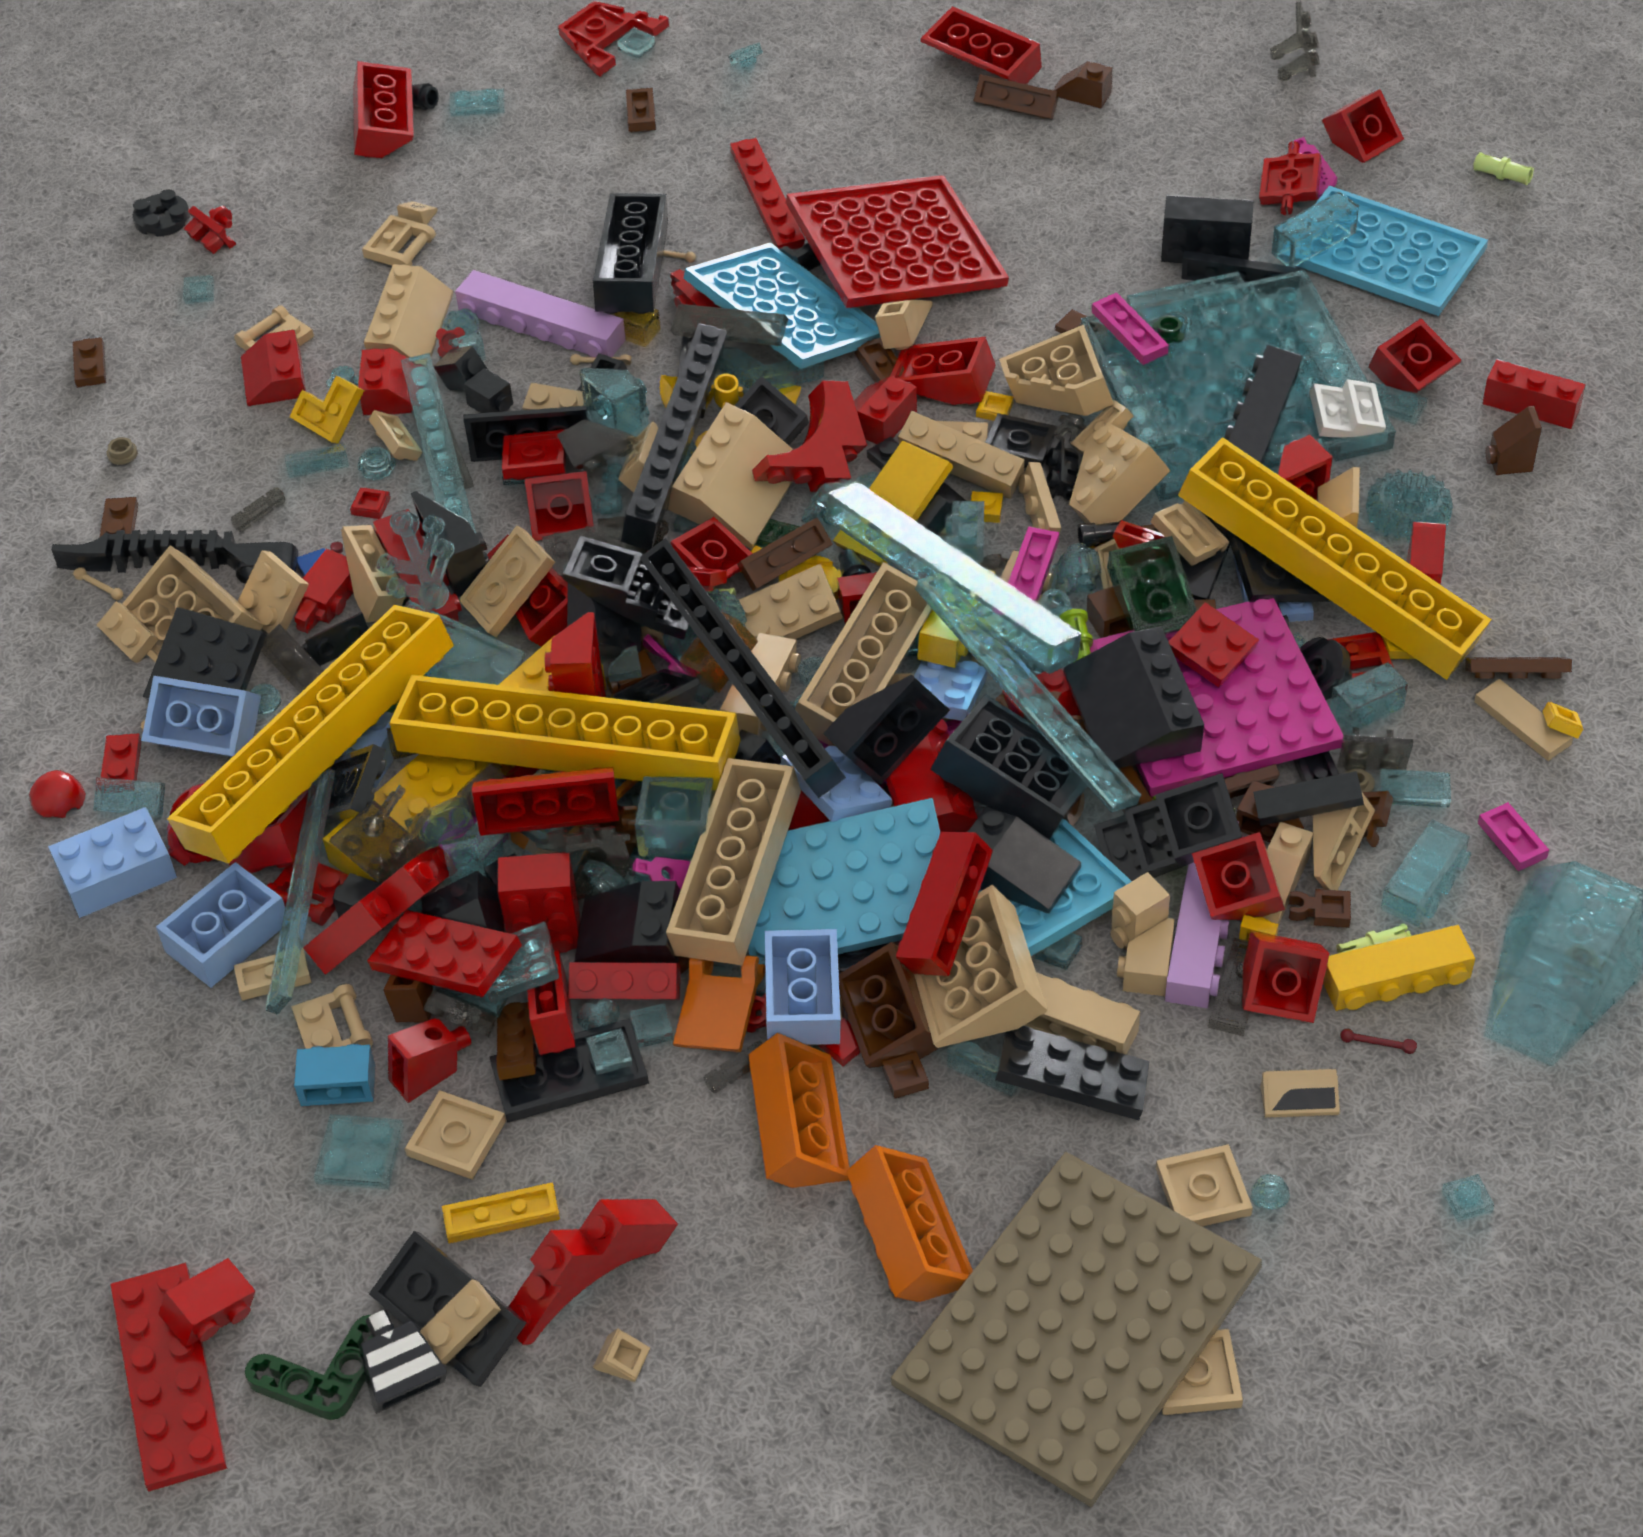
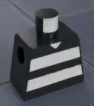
M387 1310L379 1311L365 1320L373 1338L361 1344L359 1353L373 1409L376 1414L445 1382L447 1376L445 1366L412 1321L395 1328Z

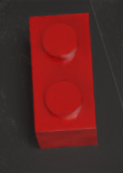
M227 1258L167 1290L158 1314L183 1345L188 1347L198 1340L201 1342L207 1341L223 1326L229 1323L237 1324L246 1318L251 1311L250 1306L256 1290L231 1260Z

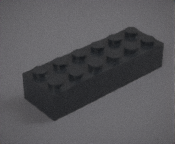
M610 193L593 277L595 312H605L608 314L617 312H634L636 314L654 312L668 228L667 194Z

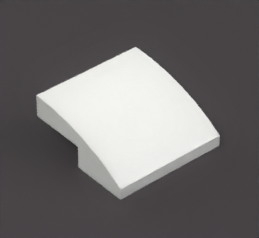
M1347 379L1342 388L1313 384L1309 391L1319 436L1338 438L1360 437L1381 433L1386 429L1376 384Z

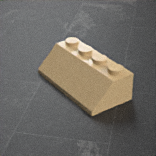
M393 264L364 340L365 349L392 348L427 371L438 339L436 332L442 328L453 297V290L421 266Z

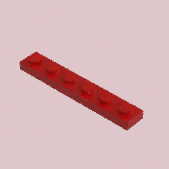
M757 138L730 143L732 156L775 247L780 249L787 246L791 250L803 247L805 238L786 205L785 196Z

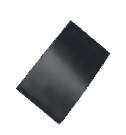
M579 537L563 574L565 581L589 598L625 618L652 630L685 640L689 624L646 566L641 564L639 557L642 556V553L587 537Z
M1222 773L1156 794V800L1125 809V815L1094 825L1102 854L1131 881L1147 872L1153 878L1177 870L1194 862L1192 853L1242 838Z

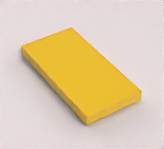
M902 440L834 538V543L842 549L854 550L857 556L880 567L883 562L887 564L953 469L950 461Z

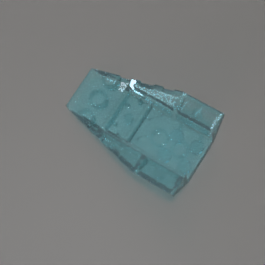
M1576 861L1537 868L1508 917L1484 1037L1553 1067L1582 1038L1583 1034L1591 1026H1594L1602 1018V1015L1624 996L1625 992L1632 985H1636L1642 979L1643 889Z

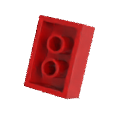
M570 853L499 857L498 894L506 933L517 935L522 944L516 954L532 955L536 952L558 950L560 953H564L571 949H576L580 929V911Z

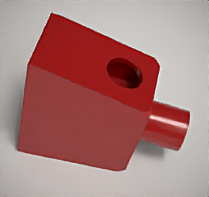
M433 1018L388 1035V1080L407 1103L456 1073L457 1052L470 1046L472 1043L468 1031L463 1026L449 1031L440 1019Z

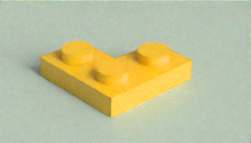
M335 376L324 401L302 390L289 417L328 441L338 444L364 390L342 377Z

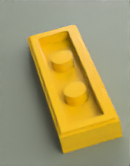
M553 1182L442 1206L449 1244L560 1220Z

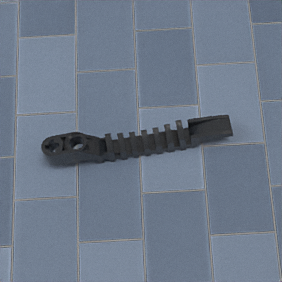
M117 530L116 534L104 533L98 539L84 544H52L51 549L57 567L61 569L75 570L77 568H84L86 571L94 572L111 571L114 557L118 573H125L129 557H132L134 568H142L144 557H149L150 565H154L171 545L189 558L195 557V561L199 566H204L205 557H209L211 569H219L220 565H229L236 571L237 579L244 584L247 583L261 551L272 552L295 573L298 559L297 547L289 542L235 543L232 531H225L224 538L218 535L217 530H209V534H203L202 530H194L193 534H187L186 530H178V534H172L171 530H163L162 534H156V530H148L147 534H141L140 530H132V534H126L125 530Z

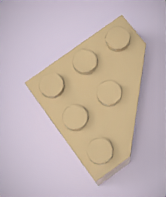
M1084 325L999 359L1016 403L1082 416L1102 411L1114 405Z
M1108 422L1105 426L1097 429L1093 434V438L1086 444L1069 505L1086 524L1096 523L1098 525L1118 522L1171 470L1150 445Z

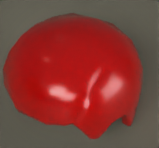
M53 770L41 775L35 781L29 792V801L32 809L42 817L65 818L71 808L80 809L82 807L86 793L81 783L74 776L62 770Z

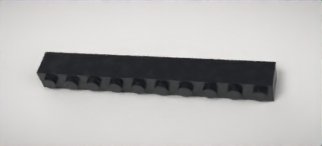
M698 323L627 509L620 542L650 550L653 547L670 500L672 486L680 474L720 365L727 331Z
M1268 344L1263 356H1256L1252 368V373H1255L1254 379H1247L1242 396L1246 397L1244 403L1238 401L1234 411L1233 419L1237 420L1235 426L1229 425L1224 436L1227 441L1261 464L1264 462L1293 389L1303 355ZM1205 515L1229 541L1225 528ZM1230 542L1226 550H1219L1214 556L1193 566L1177 551L1174 565H1177L1175 573L1169 571L1164 585V590L1168 591L1166 604L1176 607V601L1209 600L1230 548Z
M666 538L639 557L815 795L820 798L844 780L846 777L668 540Z

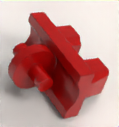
M194 205L188 210L193 219L183 229L196 242L200 240L201 244L212 254H215L223 245L230 249L236 245V242L226 235L225 229L231 228L233 224L232 212L228 208L220 206L216 209H211L209 211L210 217Z

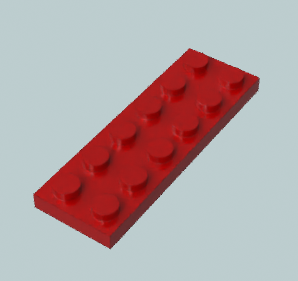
M186 1263L110 1284L143 1476L148 1492L227 1469L203 1342L198 1340L185 1347L158 1314L165 1292L190 1279Z

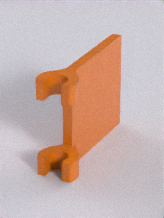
M758 956L745 957L743 966L741 965L742 978L712 976L713 961L689 958V981L673 1040L674 1046L730 1052L742 1051L756 989L765 975V965L758 964Z

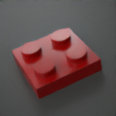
M565 429L504 436L502 457L503 479L522 480L527 477L552 476L565 473L567 442Z
M1205 602L1170 639L1169 644L1175 658L1219 688L1256 648L1259 639Z

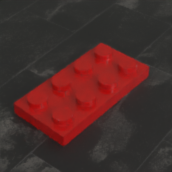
M406 910L371 954L367 962L374 971L483 997L522 944L518 936Z

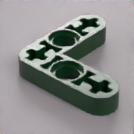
M371 1315L362 1316L352 1325L324 1375L264 1353L254 1356L246 1364L245 1377L250 1388L259 1394L324 1419L334 1420L341 1418L348 1412L366 1381L363 1366H361L357 1373L352 1375L343 1374L341 1367L349 1360L361 1362L359 1352L360 1346L364 1342L362 1333H370L365 1320ZM269 1367L272 1376L280 1379L278 1385L275 1378L268 1375H263L258 1380L256 1372H264ZM302 1379L309 1383L307 1389L301 1394L293 1395L287 1392L289 1385L295 1380ZM317 1387L322 1396L332 1398L336 1393L340 1401H332L329 1406H326L324 1398L316 1394Z

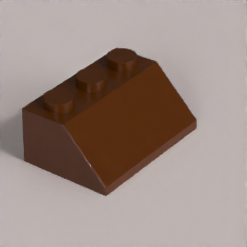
M890 942L839 974V994L865 1066L868 1068L882 1067L883 1061L917 1052L919 1058L922 1059L939 1049L933 1044L915 976L895 957L898 945Z

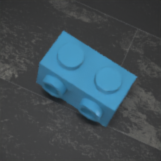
M350 1044L341 1047L325 1048L315 1046L310 1049H297L294 1087L300 1106L374 1101L375 1061L370 1045Z

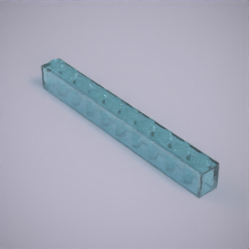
M855 481L828 493L827 521L902 573L940 593L939 598L1045 672L1051 674L1078 660L1081 632L874 492Z

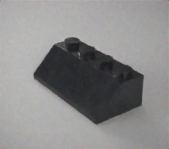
M588 406L463 414L471 462L502 460L504 436L565 429L567 439L566 455L585 454V444L592 438V425Z

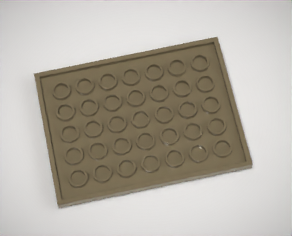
M1065 1151L891 1376L892 1386L1092 1508L1260 1271L1262 1259Z

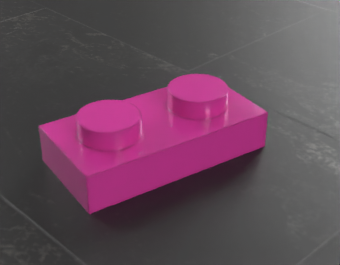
M1509 802L1479 815L1478 825L1518 871L1547 859L1548 847Z

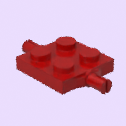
M1292 141L1288 144L1287 154L1279 157L1264 158L1259 194L1261 205L1282 203L1280 212L1287 216V211L1288 215L1292 214L1294 202L1318 200L1322 164L1320 153H1299L1300 144L1297 141H1294V147Z

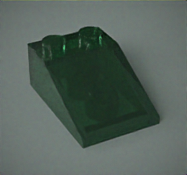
M1173 536L1109 551L1108 573L1116 597L1132 632L1161 626L1165 634L1176 632L1195 614L1197 609Z

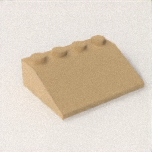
M726 402L673 484L668 510L698 524H702L715 517L743 545L752 549L792 482L787 481L770 484L768 481H755L752 469L766 455L782 454L793 449L755 415Z
M171 545L122 603L159 639L147 653L154 662L157 660L177 607L259 631L264 626L196 562Z
M993 885L982 890L977 895L949 976L914 974L933 1044L937 1048L1016 1030L1048 1011L1015 906Z

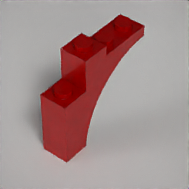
M822 380L808 395L810 423L802 446L786 453L766 455L752 469L755 481H768L770 484L782 481L795 482L796 484L808 482L810 493L833 495L840 492L842 487L851 479L847 462L855 460L857 455L867 446L848 381Z
M435 843L358 901L305 945L303 949L326 975L456 872L458 869L453 864L451 856Z
M599 1199L580 1229L549 1230L530 1259L535 1265L534 1269L508 1306L527 1322L516 1337L522 1345H531L535 1342L549 1322L574 1297L600 1277L631 1260L658 1253L678 1223L656 1199Z

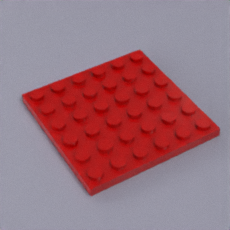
M944 175L787 194V207L846 308H857L860 306L933 296L938 297L941 295L1007 287L1008 274Z

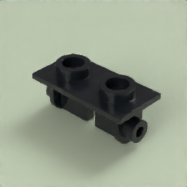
M1061 438L1057 446L1049 450L1046 457V465L1049 466L1046 481L1052 500L1056 494L1063 496L1066 500L1071 499L1078 473V453L1073 448H1065V438Z
M360 612L307 638L302 646L307 656L311 655L315 667L318 668L338 658L369 628L363 613Z

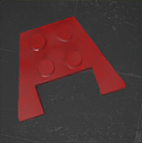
M593 1L560 24L558 31L560 37L600 77L616 65L615 56L604 51L605 47L632 28L654 38L669 27V17L660 15L659 19L648 17V12L639 10L633 14L625 12L624 7Z

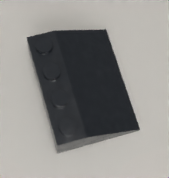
M1162 626L1130 632L1063 668V673L1103 771L1201 752L1204 722Z
M985 694L945 741L930 770L938 774L944 781L955 785L967 793L975 801L981 802L989 808L1018 817L1051 840L1100 767Z

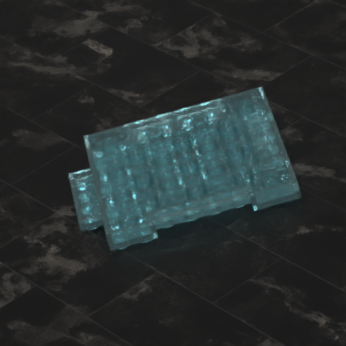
M1305 270L1246 283L1242 280L1239 272H1233L1127 295V303L1151 327L1159 318L1167 315L1175 316L1182 322L1181 332L1185 335L1182 342L1167 343L1169 345L1168 354L1144 365L1095 315L1081 318V325H1084L1102 373L1115 400L1125 406L1133 415L1127 423L1132 435L1150 445L1171 470L1153 488L1159 501L1179 497L1178 494L1189 470L1222 437L1224 438L1229 425L1235 426L1237 421L1233 419L1238 401L1244 403L1246 398L1242 396L1244 386L1248 378L1254 379L1255 373H1252L1254 361L1257 355L1263 356L1267 344L1303 355L1298 376L1264 459V466L1267 468L1280 466L1284 446L1307 435H1311L1331 454L1335 462L1393 449L1396 430L1382 406L1381 409L1386 425L1384 432L1345 438L1319 436L1309 394L1313 384L1342 388L1347 379L1361 382L1368 381Z

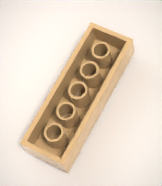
M882 563L795 707L797 713L817 739L829 746H835L823 734L846 708L888 687L936 604L940 593L890 565Z
M732 758L727 759L666 931L675 956L743 966L801 793L794 766Z

